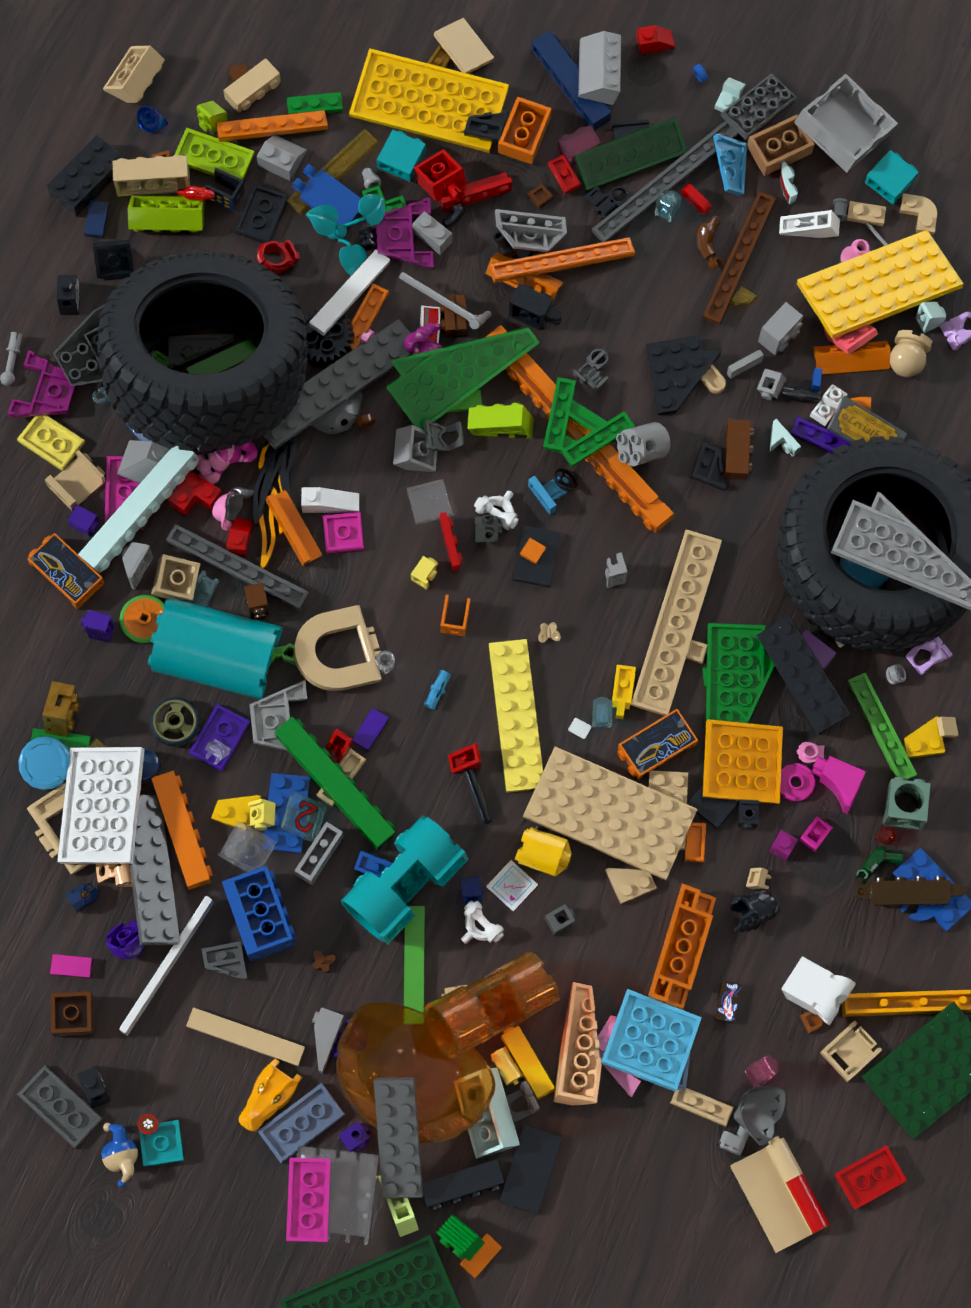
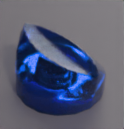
M145 104L137 111V122L146 132H154L168 125L167 120L162 114L150 105Z

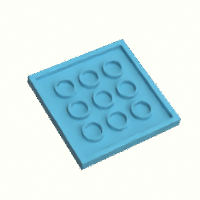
M627 989L601 1063L676 1092L702 1017Z

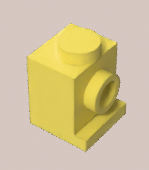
M423 556L412 571L411 580L427 590L429 580L432 581L437 574L436 566L438 562L433 558Z
M264 799L248 802V806L251 807L250 826L255 827V830L259 831L275 826L276 803Z

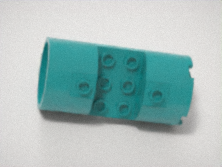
M422 815L409 830L407 829L396 838L394 844L400 854L395 858L394 863L382 871L380 878L371 872H366L364 875L359 876L353 885L354 887L341 900V903L368 932L388 945L415 917L412 910L406 904L428 881L443 887L469 859L465 851L458 844L453 845L454 842L447 832L430 818H425Z

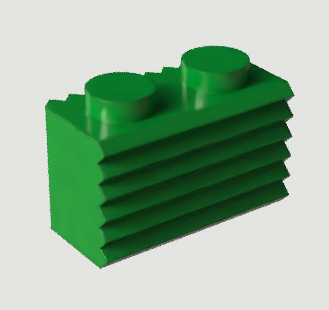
M451 1215L448 1221H445V1224L437 1231V1234L441 1237L439 1242L447 1249L451 1246L454 1249L452 1252L460 1260L464 1257L470 1261L485 1244L475 1232L454 1215Z

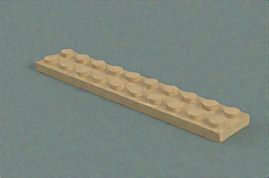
M685 530L631 706L663 716L669 714L722 540Z

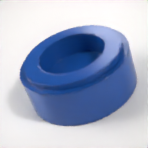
M700 64L693 67V73L700 82L703 83L708 79L705 70Z

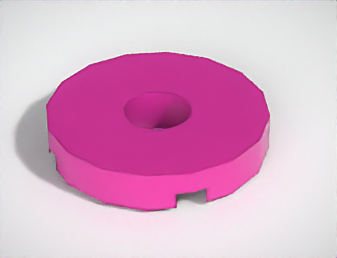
M800 763L784 766L781 770L780 795L791 802H801L813 793L815 778L807 766ZM798 778L801 781V786H792L791 779Z

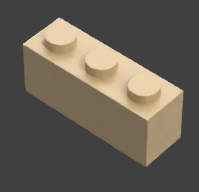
M265 58L225 88L224 97L238 113L242 110L245 111L254 101L262 99L266 92L270 89H275L281 82L280 73Z

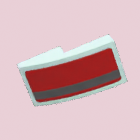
M784 161L780 169V183L783 194L790 205L796 202L798 191L796 186L792 184L795 176L794 170Z

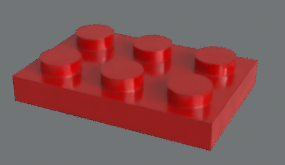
M887 1145L834 1174L854 1210L907 1181Z

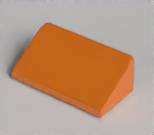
M487 1233L482 1238L485 1244L470 1261L464 1259L460 1263L474 1278L481 1273L502 1248Z

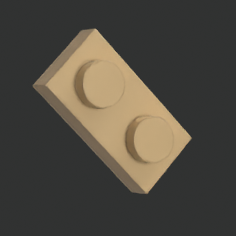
M850 201L847 221L864 224L869 222L871 225L883 226L886 207Z

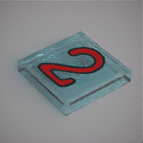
M295 791L291 792L281 829L313 842L319 834L327 806Z

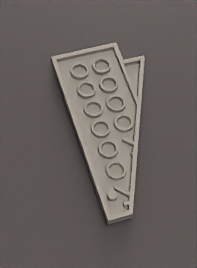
M877 492L872 507L854 500L852 501L831 551L832 554L971 610V579L879 492Z

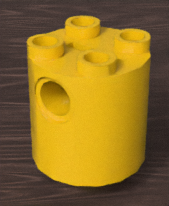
M533 827L524 831L521 842H524L523 847L518 849L515 857L518 864L555 877L567 868L572 855L567 839L539 831Z

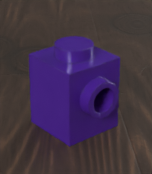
M358 1121L340 1133L339 1138L351 1154L356 1149L361 1151L369 1145L370 1137L368 1135L371 1132L365 1123L361 1125Z

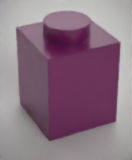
M781 830L769 852L786 861L798 839Z

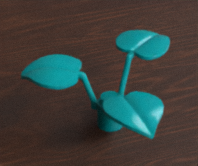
M368 194L363 196L358 203L359 213L363 217L346 224H338L336 222L339 214L331 205H320L306 213L317 233L322 236H328L330 239H338V242L347 245L340 249L339 259L343 268L350 276L367 260V256L362 246L358 244L351 246L350 242L343 239L347 234L346 227L366 220L370 226L379 224L385 214V203L380 195Z

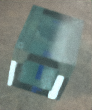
M598 697L597 700L593 699L592 727H611L612 700H608L606 697Z

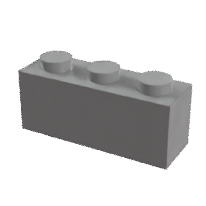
M326 822L295 869V875L313 885L343 839V832Z

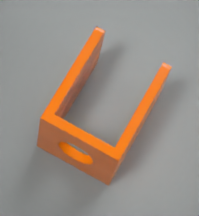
M449 595L445 596L440 625L441 633L465 637L471 598L467 599L463 626L445 624Z

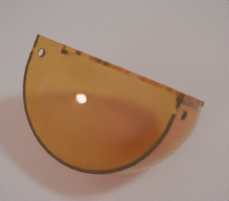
M373 1002L362 1005L354 1013L338 1042L336 1069L340 1086L349 1103H353L358 1109V1114L375 1128H377L373 1080L375 1078L415 1077L420 1143L447 1141L459 1136L468 1128H472L485 1112L495 1092V1079L490 1067L467 1040L435 1018L403 1005L388 1002Z

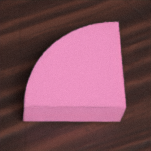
M367 329V333H363L360 338L361 344L367 343L374 336L375 332Z

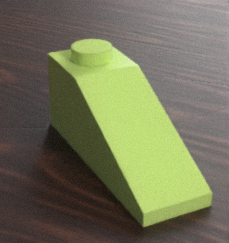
M378 1176L380 1184L382 1186L381 1176ZM386 1198L399 1236L402 1237L418 1231L417 1222L408 1198Z

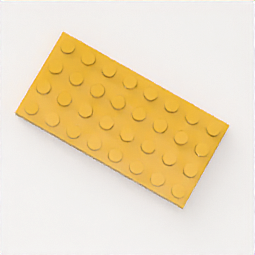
M369 48L349 117L490 153L493 142L464 136V130L468 116L483 115L489 112L492 114L502 112L509 84Z
M928 230L797 280L798 287L832 339L963 288L962 280Z

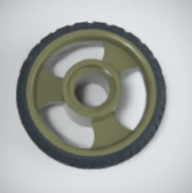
M171 697L158 703L150 717V728L153 735L159 742L167 746L175 747L187 744L197 735L200 727V716L196 707L190 701L180 697ZM171 706L172 710L165 715V722L158 723L159 713L165 707ZM183 707H186L191 712L193 725L185 724L183 714L181 713ZM174 718L180 720L177 725H171L170 721ZM168 730L174 734L182 732L184 737L169 739L163 736V734Z

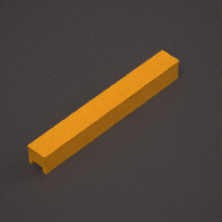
M971 990L849 994L847 999L842 1002L843 1017L938 1014L953 1001L963 1013H971Z

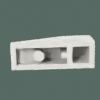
M832 210L781 216L779 234L813 238L839 236L840 219Z
M302 487V513L359 512V493L321 487Z

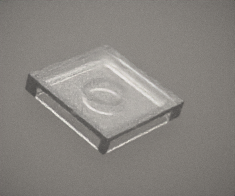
M443 479L406 488L416 525L439 519V513L447 512L448 517L453 516Z

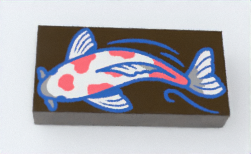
M722 981L714 1020L734 1024L742 984Z

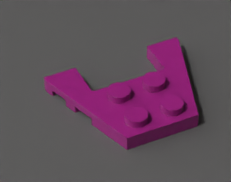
M430 198L385 212L382 221L376 225L378 254L424 268H434L433 251H414L412 216H420L424 211L431 215Z
M28 350L24 368L39 371L41 376L32 403L12 399L8 417L68 414L77 386H70L60 367H55L48 360L40 358L34 352Z

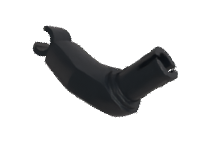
M500 231L493 234V239L498 245V252L505 257L525 258L539 255L533 254L534 251L514 249Z

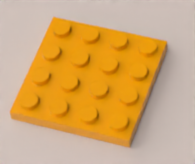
M708 719L706 721L703 797L737 801L740 799L759 800V803L779 804L783 727Z

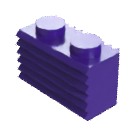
M88 610L87 615H83L81 626H84V631H86L88 637L110 642L114 630L111 615Z

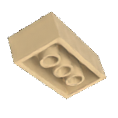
M187 156L138 157L130 160L120 158L113 161V181L117 197L177 193L178 189H185L190 186Z

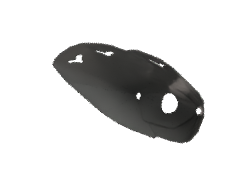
M361 391L311 426L327 434H338L348 431L356 423V418L361 415ZM347 419L348 423L342 426L341 421Z
M773 1086L754 1087L743 1094L735 1108L734 1119L761 1146L771 1140L774 1134V1124L783 1114L786 1101L785 1091ZM778 1095H780V1097H779L780 1102H779V1103H778V1101L775 1099V1097H777ZM772 1110H773V1111H774V1110H777V1111L775 1112V1115L772 1116V1112H771V1111H772Z

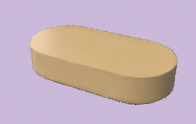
M712 364L701 381L710 392L719 394L724 391L726 380Z

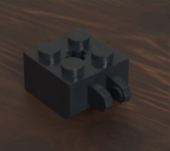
M519 283L509 302V317L538 330L544 329L547 322L554 325H559L562 322V313L557 308L552 307L553 298L544 292H537L531 286Z

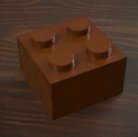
M91 991L51 993V1034L54 1037L94 1035V1002Z

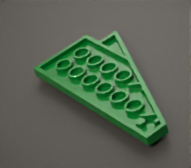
M526 327L393 359L390 362L401 376L387 385L386 388L413 425L424 430V421L429 420L432 423L540 342L530 328Z
M708 623L706 721L709 719L739 723L749 722L775 666L756 636L765 630V625ZM753 664H760L761 682L753 683V679L758 678L757 668H751ZM732 666H739L740 668H742L732 670L711 671V668L717 667L728 669ZM741 670L745 671L744 673H741V674L738 676L739 671H741ZM727 674L725 679H721L722 675ZM751 679V683L741 684L740 680ZM730 680H732V682H731L730 684H723V683L721 682V681H730ZM734 680H738V684H733ZM719 681L720 683L716 685H711V682Z

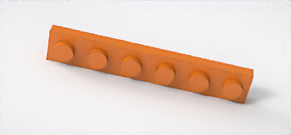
M325 110L216 123L219 142L328 130Z

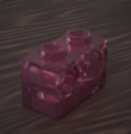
M770 1054L748 1065L745 1073L753 1087H757L775 1078L779 1073L778 1068L780 1066L776 1058H771Z

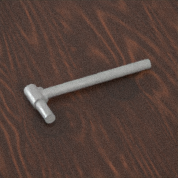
M402 272L399 276L404 282L467 319L472 329L479 328L492 316L490 311L480 315H473L406 273Z

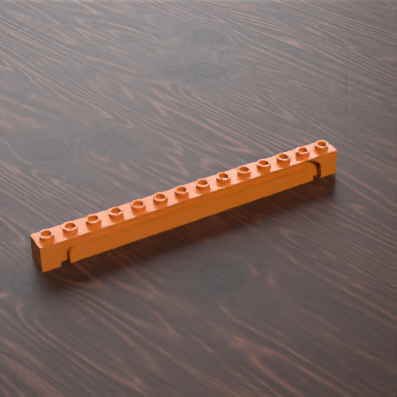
M500 325L486 337L506 333L507 331ZM526 353L505 369L508 371V376L511 380L517 381L520 384L522 392L525 395H530L534 405L537 408L541 407L545 412L546 418L549 420L556 384ZM568 419L565 435L577 441L590 433L581 425ZM611 444L585 459V461H590L594 465V470L598 475L605 477L606 483L611 489H616L620 499L631 506L632 512L644 520L643 523L649 530L652 529L656 533L673 519L674 513L665 503L659 500L658 495L630 465L620 462L619 453Z

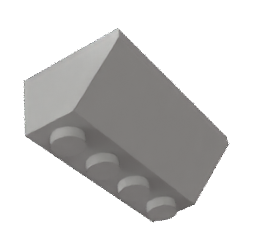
M602 31L580 39L578 97L613 105L620 93L621 35Z

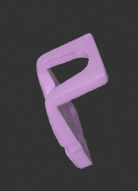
M965 312L940 325L944 336L948 337L947 341L952 350H957L962 344L971 339V330L963 329L966 319H971L970 312Z
M939 636L930 642H925L923 645L912 648L906 654V658L920 675H923L932 665L952 657V653L943 644ZM920 649L930 651L931 658L928 662L921 666L915 663L914 658Z

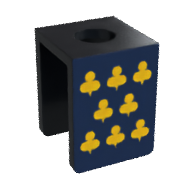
M215 168V182L234 190V193L230 196L209 185H205L204 187L207 190H212L215 193L214 198L210 199V201L234 211L245 193L244 180Z

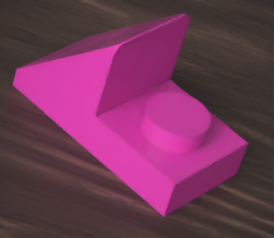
M816 817L799 841L816 852L833 827L819 817Z

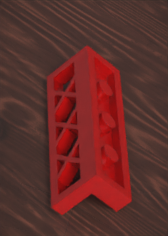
M504 172L466 184L460 188L465 193L463 200L457 196L460 199L457 202L451 195L441 198L439 204L442 212L452 210L453 206L457 203L465 206L512 191V179Z

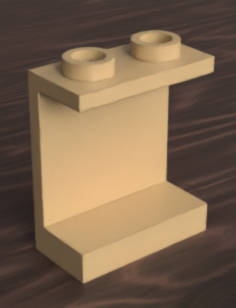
M79 450L76 452L78 458L55 478L49 475L45 479L47 486L72 512L77 505L82 504L106 482L105 472L99 466L95 467L91 463L92 459L86 453L82 454Z

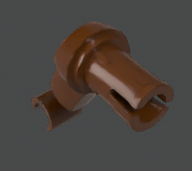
M711 216L707 223H702L697 232V247L704 259H709L708 266L711 269L723 266V261L720 257L714 258L717 254L713 245L714 230L721 223L719 218L714 222L717 216Z

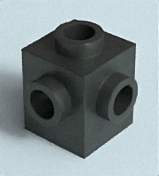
M493 515L475 517V542L487 544L498 542V535L502 534V523H498V517Z

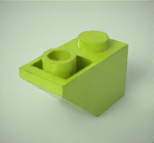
M214 101L202 103L196 107L199 126L204 131H209L212 135L217 131V122H226L228 120L226 111Z

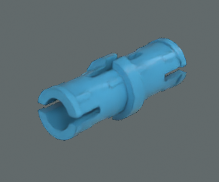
M440 670L424 702L426 707L435 710L441 695L445 693L444 689L451 678L450 673Z

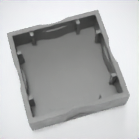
M847 74L830 86L825 94L817 97L804 108L794 122L846 172L890 136L898 124L882 107L873 102L864 90Z

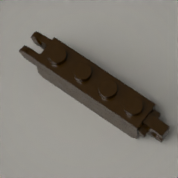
M943 876L934 877V880H926V877H914V880L907 881L906 877H895V881H887L886 877H876L875 881H871L870 884L856 886V898L871 900L874 906L947 905L951 901V897H963L967 889L961 884H951V880H946V877Z

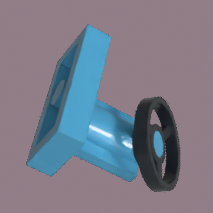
M559 468L555 471L553 479L542 486L538 479L533 476L528 480V486L549 515L556 511L554 501L567 492L574 491L578 486V481L571 471ZM558 472H561V477L557 476ZM565 473L572 478L574 484L570 482V479L565 475Z

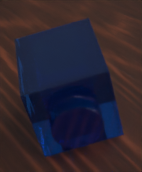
M480 876L461 878L463 902L482 900L483 892Z

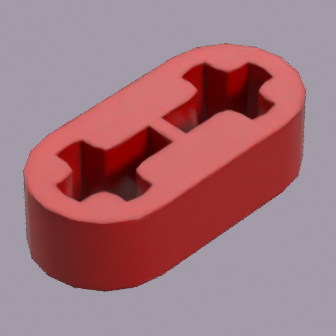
M688 184L681 190L683 197L700 214L705 215L712 209L708 200L691 184Z

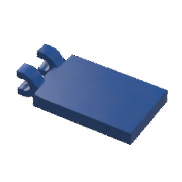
M308 164L303 172L305 176L310 178L305 185L299 178L293 183L292 188L302 194L299 199L312 209L320 205L333 206L339 214L336 221L338 224L351 222L359 213L358 203L361 198L322 169L318 173Z

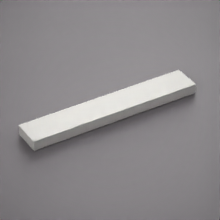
M375 250L309 322V326L324 336L389 265L390 259L378 254L377 250Z

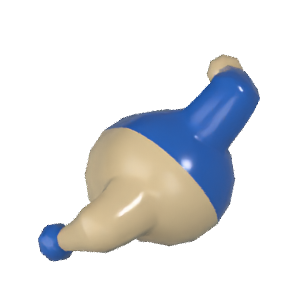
M105 1123L103 1129L105 1131H112L113 1140L102 1149V1161L112 1172L122 1171V1179L118 1180V1185L122 1188L126 1186V1182L134 1175V1163L137 1161L138 1149L136 1144L127 1138L123 1125Z

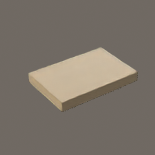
M464 18L434 32V37L463 73L469 74L494 60V56Z

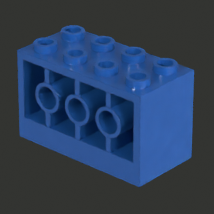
M267 866L222 881L250 962L294 947L293 941L297 940L292 925L288 926L287 924L290 919L286 907H281L280 905L284 902L279 888H274L277 882L273 870L268 871ZM260 911H265L264 914H262V915L259 914Z

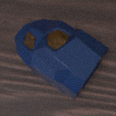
M87 883L80 885L65 895L75 911L79 912L96 901L99 889L96 884Z

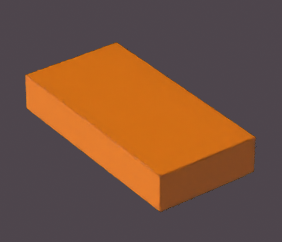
M691 823L685 837V862L704 863L706 823Z

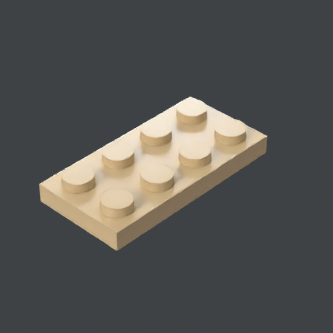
M653 770L649 772V788L687 804L688 773ZM685 839L680 850H685Z

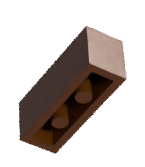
M728 419L726 426L724 479L747 480L748 474L752 473V463L749 462V456L753 454V445H750V438L753 439L754 427H750L751 421Z

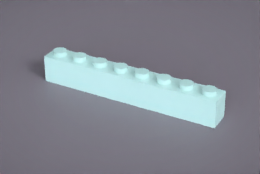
M178 446L171 448L78 555L98 573L107 569L111 560L121 553L125 544L134 538L139 528L143 527L147 523L148 518L160 508V504L171 496L174 488L184 481L188 472L197 466L200 460L193 451L179 450Z

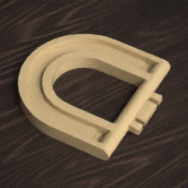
M360 605L318 614L309 619L299 630L294 644L295 663L303 677L314 686L329 691H342L382 681L376 657H380L382 654L381 651L374 652V650L380 647L376 634L369 635L374 632V628H366ZM357 628L366 663L332 669L326 667L318 660L315 653V644L321 637Z
M66 783L27 808L40 828L35 832L36 836L39 837L44 834L39 840L47 852L54 849V851L49 853L51 858L58 855L60 840L47 821L63 811ZM89 864L64 865L70 874L74 875Z

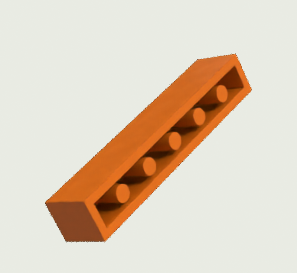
M174 771L151 778L188 889L192 890L211 883L210 877L213 874L210 865H205L204 859L207 856L204 847L200 848L197 842L201 838L198 829L193 830L191 823L195 822L192 812H187L185 805L189 803L186 794H181L179 787L183 785L180 776H175Z

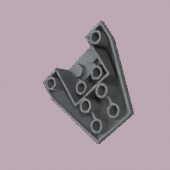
M104 305L93 310L53 352L70 386L102 382L98 362V329Z

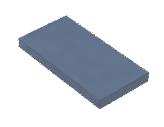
M321 1083L257 1132L282 1164L346 1116V1114L323 1083Z

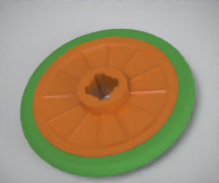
M140 595L129 600L124 605L120 614V626L124 634L135 642H151L153 632H157L158 625L156 621L158 614L163 613L165 604L160 599L151 595ZM143 616L148 618L146 622L142 621Z

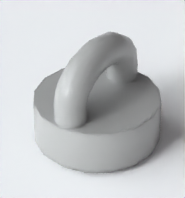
M895 664L887 668L886 677L890 684L895 685L905 681L906 672L902 665Z

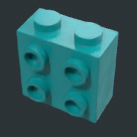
M392 130L377 158V168L410 182L415 173L413 167L420 164L426 152V144L418 138L413 139L407 136L402 131Z
M890 150L867 174L865 183L893 205L916 181L919 172L912 164L905 162L898 153Z

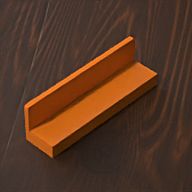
M497 252L491 257L489 264L514 259L505 257ZM488 265V268H487L485 274L491 276V273H490V270H489V265ZM545 273L502 281L517 288L519 283L529 285L537 292H544L553 298V302L559 288L563 285V281Z
M887 341L866 342L849 355L836 345L813 347L816 368L822 369V374L890 369V346Z
M284 490L276 495L273 493L267 496L266 502L302 566L321 557L320 549L287 491Z

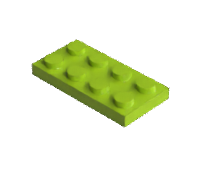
M186 127L175 155L187 156L189 168L214 176L215 168H218L244 180L255 152L227 141L219 142L218 138Z

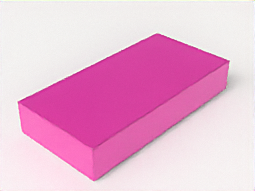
M53 954L50 974L90 978L93 959Z

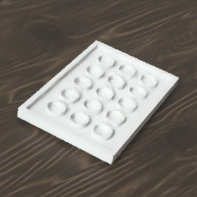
M70 748L69 753L71 757L67 770L58 863L133 864L144 748Z

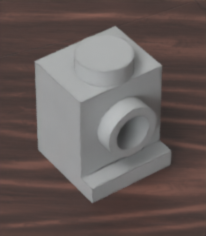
M765 369L757 387V390L762 394L761 397L767 400H772V398L778 399L786 378L782 373Z

